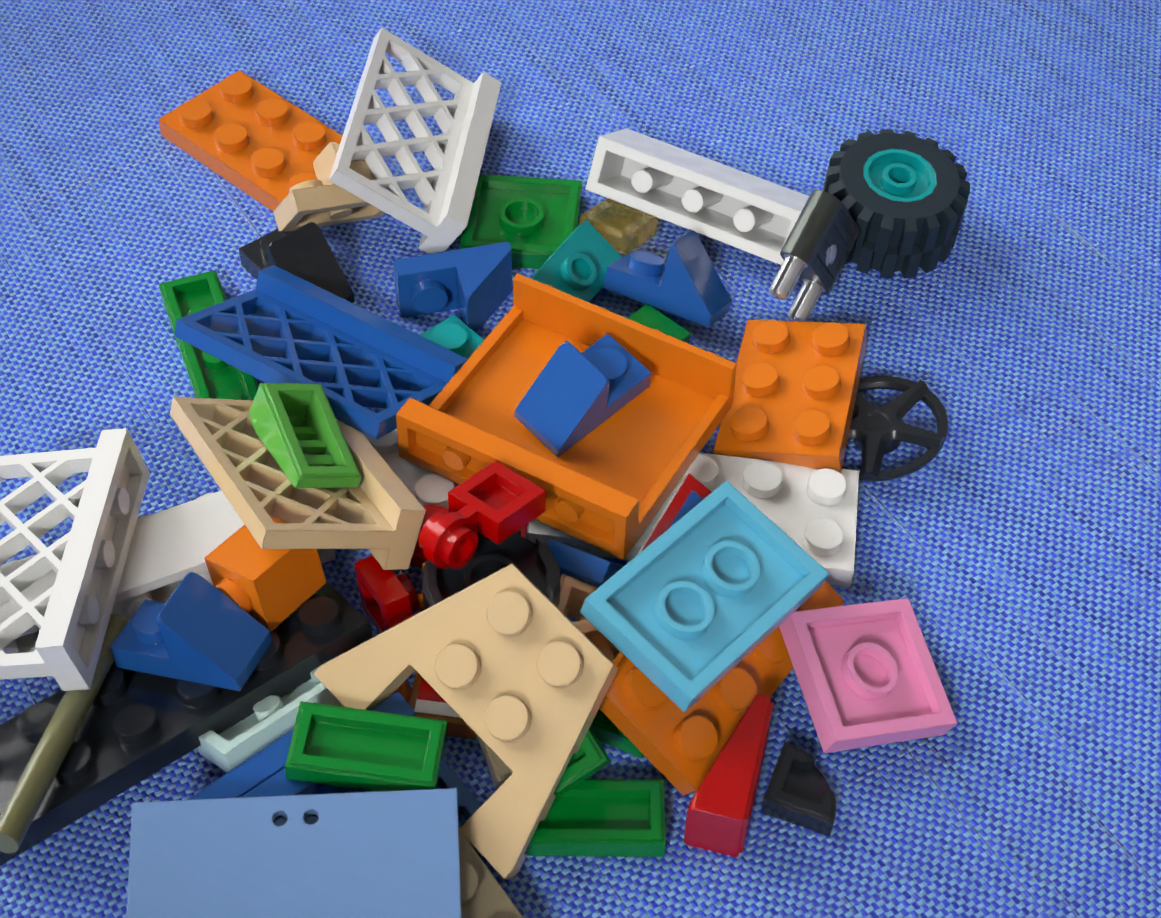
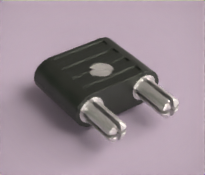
M813 190L780 251L784 262L769 288V293L780 300H787L797 280L803 284L788 312L789 318L793 321L806 322L821 293H830L861 233L844 204L835 196L821 190Z

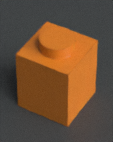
M270 516L274 523H288L274 516ZM245 525L204 558L213 586L270 632L327 583L317 549H261Z

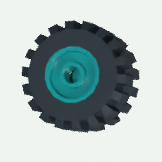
M880 129L879 134H873L870 131L860 133L857 140L848 139L841 144L840 151H834L830 158L823 191L835 196L844 204L861 231L845 264L852 261L857 264V271L867 275L870 269L879 270L880 278L892 279L894 271H901L905 279L916 277L919 267L925 273L936 269L938 260L944 262L948 258L951 249L954 247L967 206L970 183L965 181L967 172L964 166L955 164L956 156L948 149H939V143L930 138L923 140L916 137L917 133L904 131V134L894 133L893 129Z

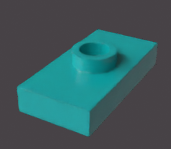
M586 219L573 230L530 278L590 302L603 287L607 266L622 258V256Z

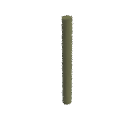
M111 614L91 688L88 690L66 691L3 809L0 815L1 852H17L114 662L109 647L128 623L122 616Z

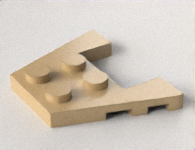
M513 564L324 663L313 673L344 707L372 710L388 699L416 670L512 770V775L459 828L470 843L504 879H512L520 871L527 856L524 853L540 820H545L556 797L554 792L573 753L577 754L618 671V668Z

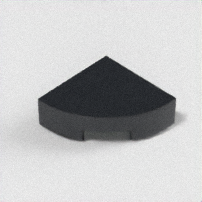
M785 742L763 798L761 813L830 837L836 813L834 793L830 790L823 775L815 767L814 759L802 749Z

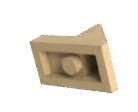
M329 142L314 160L313 166L317 180H308L292 186L289 189V194L273 211L279 231L284 232L294 231L310 222H315L318 227L382 218L386 213L329 181L340 145L336 142ZM363 160L351 161L350 169L369 180H376L367 163Z

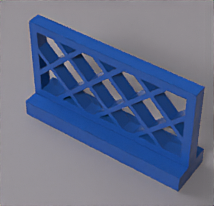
M275 265L259 270L255 290L177 319L175 337L265 383L321 384L336 419L376 440L397 429L396 413L409 398L429 405L468 360ZM314 381H317V382H328V383H334V384L316 383V382H314ZM349 384H351V385H363V386H375V387H377V388H373V387H362V386H350ZM365 407L384 408L385 410L375 413Z

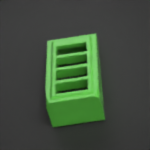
M260 383L249 411V418L256 434L294 488L358 487L362 477L322 385Z

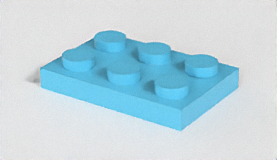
M726 480L585 599L580 613L685 713L819 590L830 573Z

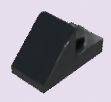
M310 222L289 232L279 231L277 228L239 248L241 265L256 280L259 270L275 265L351 303L355 302L354 293L322 231L315 222Z

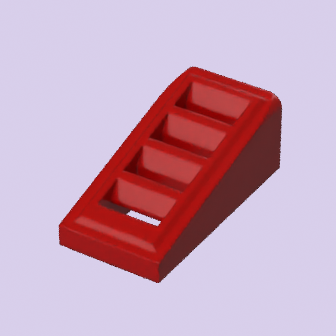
M760 694L755 696L690 801L686 814L684 842L688 846L738 857L739 853H743L769 737L774 704L771 702V697Z

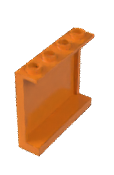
M517 273L513 278V307L429 405H426L413 398H409L396 413L399 457L457 484H461L496 460L546 490L545 512L535 518V520L624 560L731 409L737 363ZM608 333L652 373L649 387L557 457L514 417L515 408L560 345L568 341L582 353Z

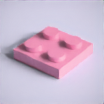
M908 598L795 611L779 625L823 753L945 735L957 724Z

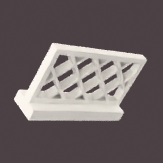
M381 28L373 39L329 181L422 233L419 249L428 254L445 252L468 224L501 82L483 72L473 83L384 28ZM385 53L399 60L407 72L396 73ZM432 83H437L455 94L454 99L443 101ZM415 85L425 103L414 104L404 86ZM386 88L396 106L385 107L375 89ZM433 116L443 135L433 136L422 117ZM405 120L415 138L404 140L394 121ZM376 123L386 142L374 144L364 125ZM424 151L434 171L423 172L412 153ZM395 156L406 175L393 177L382 157ZM365 160L376 180H369L350 169L351 161ZM414 188L425 207L424 211L409 203L402 190Z
M127 428L102 430L96 448L0 456V484L2 479L23 477L31 479L0 500V525L6 522L14 530L0 540V565L28 545L38 554L7 577L0 572V607L12 599L21 609L0 624V680L53 676L62 691L88 690L91 688L150 472ZM89 472L84 482L65 495L56 488L57 485L74 473ZM44 494L54 501V503L24 524L15 516ZM70 517L74 521L71 531L48 548L38 539ZM53 569L57 573L54 586L32 602H29L20 592ZM34 625L40 629L35 652L5 654L1 650Z

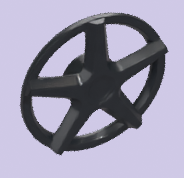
M891 376L860 378L853 411L854 418L851 421L848 440L853 439L855 446L862 452L861 471L857 470L859 471V480L870 482L894 480L910 475L925 467L942 449L948 434V418L941 401L928 389L926 383L922 380L916 383ZM891 389L903 393L886 405L876 406L861 391ZM921 400L929 407L936 419L937 433L904 423L903 417ZM901 442L919 445L928 450L919 459L906 466L880 471L884 454L897 449ZM842 466V469L855 470Z

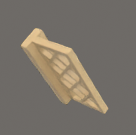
M173 397L170 410L171 417L261 549H368L384 570H406L409 568L426 510L360 431L337 420L362 477L358 487L295 489L252 426L249 411L254 400ZM270 516H274L288 523H274Z

